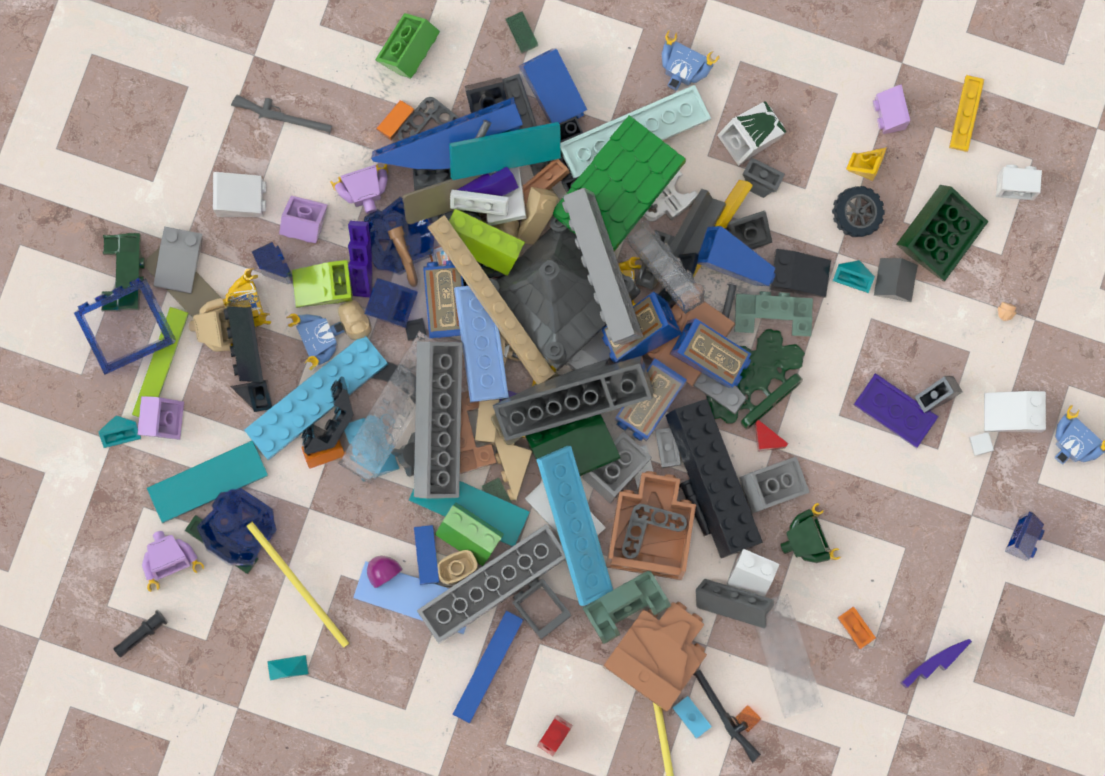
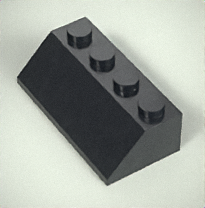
M250 300L226 303L227 308L223 310L225 320H229L230 327H227L228 339L232 338L233 346H230L231 357L236 359V364H233L234 376H238L239 381L264 382Z

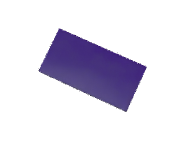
M876 373L853 404L916 449L939 417L931 411L924 413L917 401Z

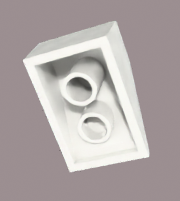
M1046 392L984 393V431L1042 433L1046 430Z

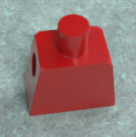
M556 715L537 747L554 756L573 725Z

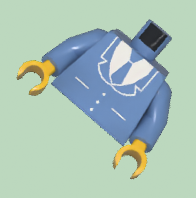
M670 30L667 31L666 41L661 53L662 66L666 69L665 74L671 77L667 86L673 90H678L681 82L690 85L691 82L696 83L707 77L714 66L713 63H716L720 56L718 55L713 60L711 54L714 51H711L706 57L676 42L678 34L676 33L674 38H670L668 36Z
M293 313L287 316V319L291 318L293 320L292 323L288 324L289 327L298 324L296 328L309 355L305 363H312L309 370H313L317 365L329 361L338 345L335 336L345 332L341 322L329 326L326 318L317 315H297Z
M1073 405L1069 406L1067 414L1059 421L1056 429V446L1061 451L1055 456V459L1062 465L1069 458L1074 462H1087L1095 460L1105 453V440H1100L1076 418L1080 410L1078 409L1076 413H1072L1070 410Z

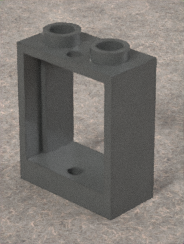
M536 579L528 585L530 587L529 590L525 593L520 591L513 597L515 601L512 604L540 640H542L572 615L545 580L541 579L539 581ZM543 587L562 613L539 630L520 603Z

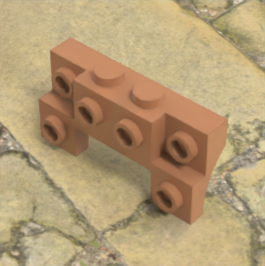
M469 391L461 393L460 474L496 464L492 444L476 448L467 412L479 409V401L470 402Z

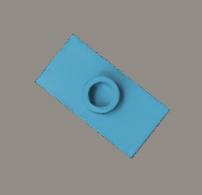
M688 696L673 707V710L696 739L712 727Z

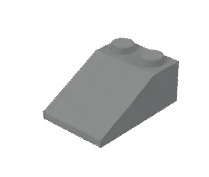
M164 226L154 287L192 293L203 241L201 233Z
M602 330L565 365L572 370H576L606 359L609 361V353L611 351L602 339L604 336Z
M625 432L614 441L621 458L586 473L582 477L610 504L618 496L619 491L622 492L652 458Z
M797 457L739 477L752 514L810 493Z

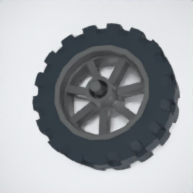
M855 186L845 189L837 196V200L833 203L835 205L832 209V214H834L833 220L834 223H837V228L842 230L845 235L863 237L871 235L879 229V225L884 220L882 217L885 215V210H883L884 203L880 201L879 194L874 193L873 189L866 188L865 186ZM854 198H857V207L851 202ZM861 199H864L867 204L861 206ZM848 205L852 208L851 212H847ZM868 206L870 208V213L866 212V208ZM847 215L853 216L852 221L848 219ZM863 215L869 217V220L866 223L863 219ZM857 218H859L862 226L854 225Z

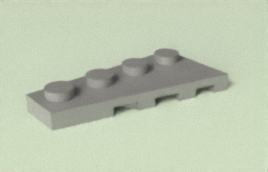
M703 373L693 385L733 414L737 413L746 400V397L735 385L733 388H728Z

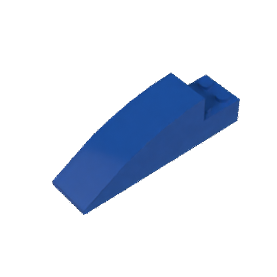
M512 97L372 151L371 159L373 162L413 169L450 168L449 143L474 139L483 124V120L491 122L485 136L499 134L507 130H518L523 125L522 117L516 101Z

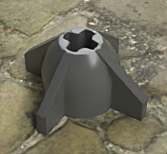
M415 432L411 434L408 444L400 449L394 448L391 450V454L398 458L399 463L404 467L409 477L414 475Z

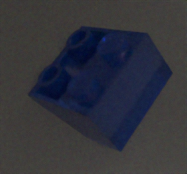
M273 242L251 251L263 276L285 284L292 283L290 280L292 273L287 263H282V260H285L279 245L275 247Z
M377 278L364 314L397 327L405 328L418 292Z

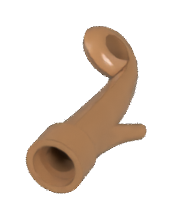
M402 226L388 231L390 239L393 240L407 273L408 283L410 286L416 287L418 284L417 274L404 238L405 233Z

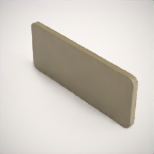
M482 175L457 180L450 179L405 194L403 202L407 223L413 224L454 210L450 208L451 190H457Z
M160 247L145 260V268L154 277ZM197 272L191 294L166 289L192 318L199 313L200 308L208 301L221 298Z

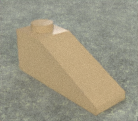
M531 187L525 207L527 218L522 219L517 238L527 244H534L553 214L557 200L556 195L547 189Z

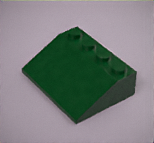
M939 185L896 245L942 281H946L989 221L953 187Z
M601 414L525 435L535 460L565 446H571L580 476L621 458Z

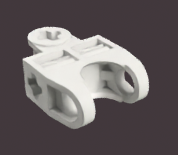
M680 170L650 206L651 209L656 208L655 213L653 211L648 212V209L643 215L646 220L656 221L666 213L672 221L683 213L697 198L698 193L696 191L690 194H679L675 190L674 185L676 181L683 175Z

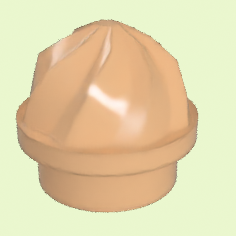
M1002 302L1001 306H998V316L1003 321L1011 320L1017 313L1015 312L1016 306Z

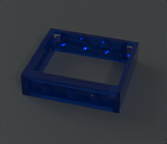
M140 278L134 279L129 282L130 286L125 288L121 285L113 289V293L108 296L105 293L94 298L95 302L88 304V302H84L77 306L78 309L74 312L104 375L174 344L176 341L146 278L140 280ZM141 289L164 338L107 363L84 314Z

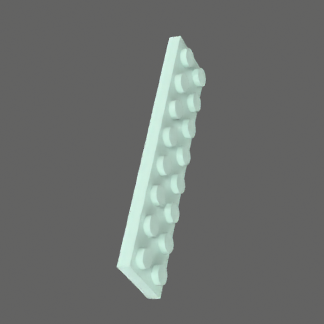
M690 86L560 143L561 153L573 178L579 177L598 152L609 141L611 135L629 115L662 141L709 121L711 117L696 86Z

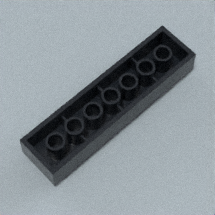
M705 399L676 408L666 414V419L720 558L728 557L741 552L743 549L747 550L763 543L708 400Z

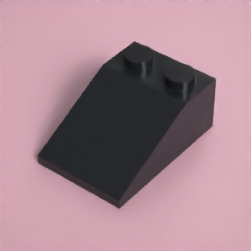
M502 77L465 86L471 113L507 100Z
M776 249L773 258L775 278L770 284L769 290L826 298L831 260L796 251Z

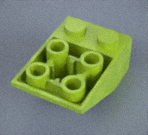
M348 260L326 262L292 270L296 308L343 303L353 300Z

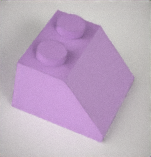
M897 85L876 95L875 100H873V107L875 112L878 111L879 118L877 123L879 129H882L883 134L906 130L910 123V117L902 85Z
M290 196L281 217L279 234L289 238L304 240L305 242L316 243L321 233L328 204Z
M142 396L138 435L180 440L184 401Z

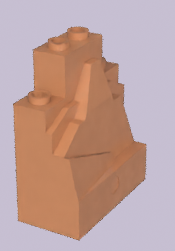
M646 471L641 474L638 494H634L631 490L619 491L608 548L607 568L641 574L651 571L654 576L676 580L683 579L687 567L696 504H691L692 502L688 500L677 501L680 479L670 474L660 476L656 472ZM645 504L686 517L688 526L681 532L648 524L639 555L633 559L623 555L622 546L632 510L636 505ZM641 507L640 510L637 509L636 513L639 514V518L645 515L649 517L648 521H651V515L654 510L650 509L651 512L648 513L644 511V507ZM658 512L655 515L657 523L665 521L664 513ZM669 514V521L666 526L669 527L670 523H673L679 529L680 526L684 525V522L681 521L682 518L679 517L678 520L671 519L673 515ZM633 526L631 534L634 537L640 536L642 533L641 528ZM629 537L628 541H632L630 547H626V551L631 556L632 553H636V549L633 546L634 543L639 544V540H633Z
M679 601L677 603L672 602L660 620L657 619L658 615H654L650 609L647 611L643 609L603 665L604 669L609 670L658 705L664 712H668L707 655L704 653L706 649L698 643L692 644V641L704 626V623H702L703 619L696 613L691 615L685 611L687 607Z

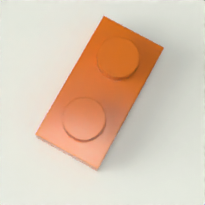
M854 606L838 617V620L859 649H862L876 639Z

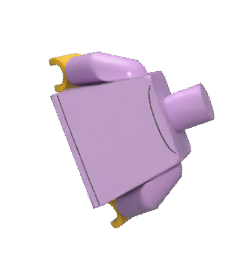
M377 164L376 166L373 165L338 177L339 181L336 183L332 181L330 183L333 189L345 201L354 203L355 207L363 205L366 214L373 213L377 210L374 201L380 200L381 194L385 192L388 181L387 164L383 168H379Z
M157 531L153 534L155 542L147 545L148 552L145 553L142 563L146 580H149L147 585L148 591L152 592V583L156 584L157 590H159L160 583L156 580L191 566V562L195 573H197L194 569L196 564H201L204 570V565L197 561L198 557L188 543L181 539H174L173 535L165 537L163 531Z

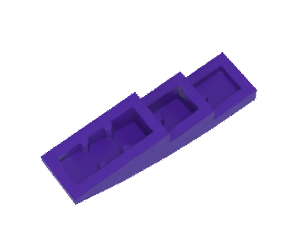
M350 220L348 223L350 236L348 244L350 262L348 269L352 294L357 297L371 298L372 253L369 223Z
M967 639L931 656L916 667L900 683L905 688H908L919 675L923 679H927L938 666L943 671L946 670L972 641Z

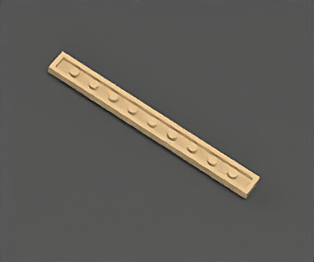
M442 216L428 226V229L537 385L554 375L555 373L446 216Z

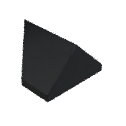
M268 380L230 386L254 412L272 408Z

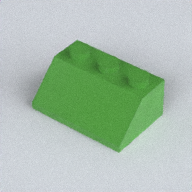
M404 13L375 60L395 73L411 79L417 72V68L422 60L426 57L430 47L436 41L440 31L427 19Z
M458 503L452 506L435 533L437 537L457 550L471 551L477 563L481 566H484L504 535Z

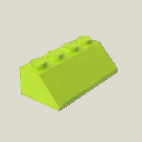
M455 208L449 222L475 260L508 276L525 242Z

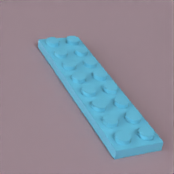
M366 336L357 339L244 429V431L267 460H270L300 436L306 428H310L312 424H315L336 407L333 404L330 390L335 380L338 381L341 376L345 378L350 396L386 367L388 363Z
M565 446L536 460L579 605L585 606L613 591V587L572 447Z

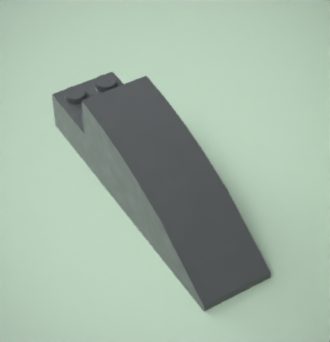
M642 356L609 365L606 359L528 388L494 404L493 408L505 441L650 400L653 398L654 390Z

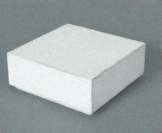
M989 432L969 437L974 456L994 451Z

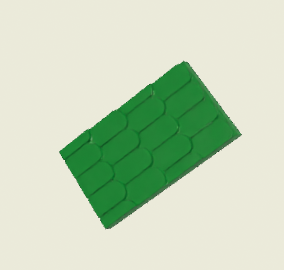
M629 115L611 135L609 141L598 152L590 165L572 184L570 190L565 195L582 188L594 192L615 252L686 163V158ZM562 198L555 206L552 216L571 230L569 220L571 219L569 213H566L563 208L562 202L565 201Z

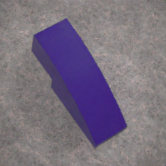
M506 166L491 176L488 173L483 174L457 190L503 196L519 187L513 173Z

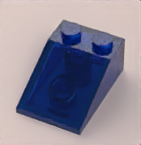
M1029 511L1019 517L1005 552L1025 561L1035 556L1037 540L1040 541L1045 532L1042 529L1044 523L1033 512Z

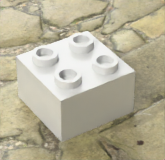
M1006 165L997 175L996 197L1034 200L1040 194L1042 170H1037L1036 167L1027 166L1023 169L1018 168L1017 165Z

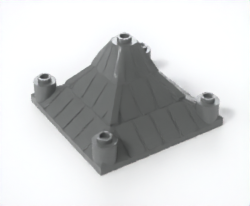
M552 217L550 221L551 228L515 261L508 276H499L496 280H489L542 356L559 371L607 324L601 319L600 311L602 309L600 303L597 304L595 301L594 286H591L588 281L587 275L589 271L582 263L581 257L583 254L575 243L576 234L555 217ZM622 274L629 297L633 301L641 291L634 284L631 277Z

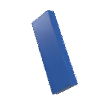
M433 525L414 527L420 585L439 583Z

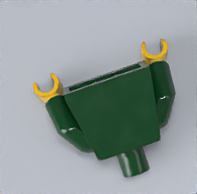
M819 503L814 504L811 510L807 509L794 518L790 524V530L786 532L789 540L780 544L784 554L793 551L796 558L801 557L804 561L812 563L841 558L833 556V552L839 549L834 548L830 550L817 518L824 510L821 512L815 511V507L819 506Z

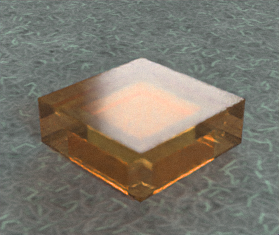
M748 705L736 716L739 724L743 721L747 723L748 728L745 729L747 733L762 719Z

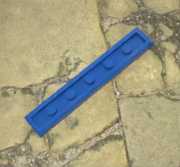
M508 611L505 612L452 715L468 723L471 722L523 622L522 618Z

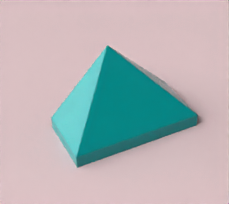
M860 260L838 264L833 281L869 293L875 276Z
M117 415L98 431L103 448L141 439V435H138L137 423Z
M306 655L267 661L270 681L309 675Z

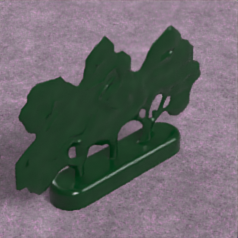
M766 329L757 338L756 350L752 351L746 346H740L751 353L749 357L751 362L746 369L742 370L740 374L742 378L736 386L744 396L745 394L748 395V400H745L746 404L743 403L739 409L750 410L741 420V425L746 430L766 415L803 381L797 373L788 379L785 378L787 370L802 367V357L805 355V352L797 344L783 346V338L778 330ZM778 367L782 369L781 373L778 372ZM773 378L782 381L783 384L772 393L768 390V386ZM756 390H762L767 398L757 406L753 405L750 401L751 394ZM706 396L715 419L721 418L727 424L736 422L738 411L736 414H733L721 404Z

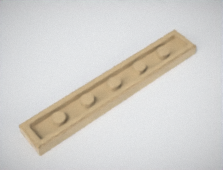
M499 330L502 354L504 359L506 339ZM499 399L479 401L475 441L494 443L496 427L492 423L491 417L495 414L493 405L498 403Z

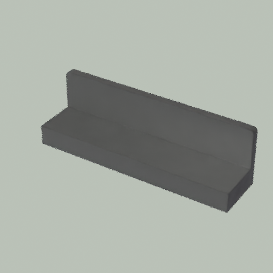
M700 190L666 252L673 262L677 263L679 254L699 253L707 227L715 226L726 206L725 202L712 198L708 190Z
M704 579L696 588L697 608L764 629L767 627L766 615L774 606V599L708 579Z

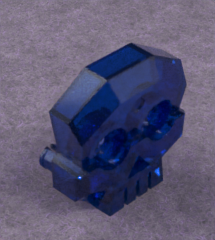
M402 197L397 198L384 210L380 211L377 209L375 212L364 217L363 222L369 223L372 262L377 271H389L397 275L406 272L395 244L388 234V231L402 226L405 233L406 244L410 246L409 252L413 264L434 255V236L428 229V226L431 225L429 220L425 219L408 224ZM391 221L396 222L394 227L389 226ZM380 242L388 243V246L385 251L382 248Z
M242 488L221 492L211 505L212 511L197 526L198 533L206 551L230 566H253L262 549V545L246 526L253 522L270 543L277 531L273 509ZM242 511L251 517L242 520ZM226 519L228 520V523L226 525H222L221 520ZM251 535L252 540L246 541L245 536Z

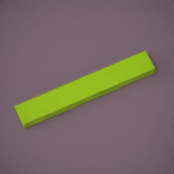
M173 307L169 308L132 412L133 416H140L142 396L160 397L189 315L188 312Z

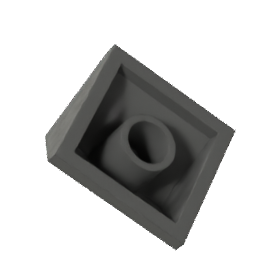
M765 210L728 223V231L750 249L773 243Z
M880 258L874 296L912 302L918 265L903 258Z

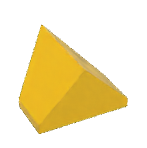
M887 147L862 153L853 152L846 170L873 181Z

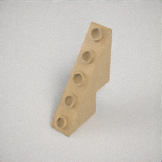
M496 429L495 441L491 444L492 446L495 445L497 453H494L497 463H502L504 471H501L504 483H509L510 489L507 490L510 500L517 501L532 451L515 446V443L507 445Z

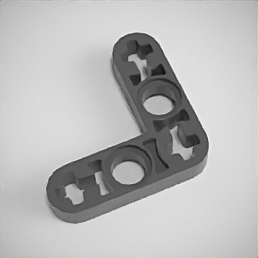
M427 97L400 127L398 138L402 140V132L409 131L410 126L408 124L417 130L416 132L413 129L410 131V136L420 133L431 119L439 125L444 124L439 119L442 113L450 115L449 121L459 117L434 97ZM433 102L434 109L430 108L426 112L429 116L426 117V115L423 113L427 109L426 103L431 104ZM415 116H421L424 122L421 125H415L413 119Z
M645 504L636 505L632 510L622 546L623 555L630 559L636 558L639 555L648 524L681 532L688 526L686 517ZM641 507H644V511L648 513L651 512L650 509H653L651 521H648L649 517L645 515L639 518V514L636 513L637 509L640 510ZM658 512L665 514L666 518L663 523L655 521V515ZM669 514L673 515L671 517L673 520H678L679 517L682 518L681 521L684 522V525L680 526L679 529L673 523H670L669 527L666 526L669 521ZM633 526L641 528L642 533L640 536L634 537L631 534ZM629 537L633 540H639V544L634 543L633 548L636 549V553H632L631 556L626 551V547H630L632 541H628Z

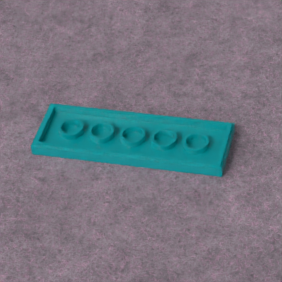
M555 122L449 143L452 180L497 172L506 166L508 169L560 159V124Z
M249 441L147 487V491L163 524L265 478L268 474L254 442Z
M459 481V498L414 497V489L409 498L410 502L446 517L452 506L458 503L502 532L504 535L500 541L512 547L516 545L530 513L525 509Z

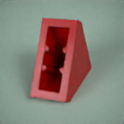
M760 420L755 423L758 452L785 449L789 444Z

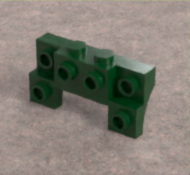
M141 234L103 235V255H116V291H102L101 311L121 312V310H140V293L145 283L144 276H141L142 269L145 268V258L141 255Z

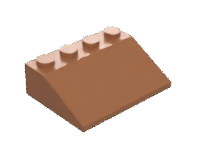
M687 290L671 308L681 332L687 321L695 318L724 337H727L735 326L733 321ZM679 336L644 355L651 362L654 358L687 379L686 383L692 387L702 374L700 371L670 355Z

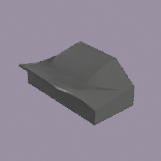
M752 157L743 172L745 181L753 185L750 192L762 198L771 192H777L785 176L784 173Z

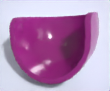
M381 555L369 562L367 576L373 587L377 588L395 577L403 569L393 558Z

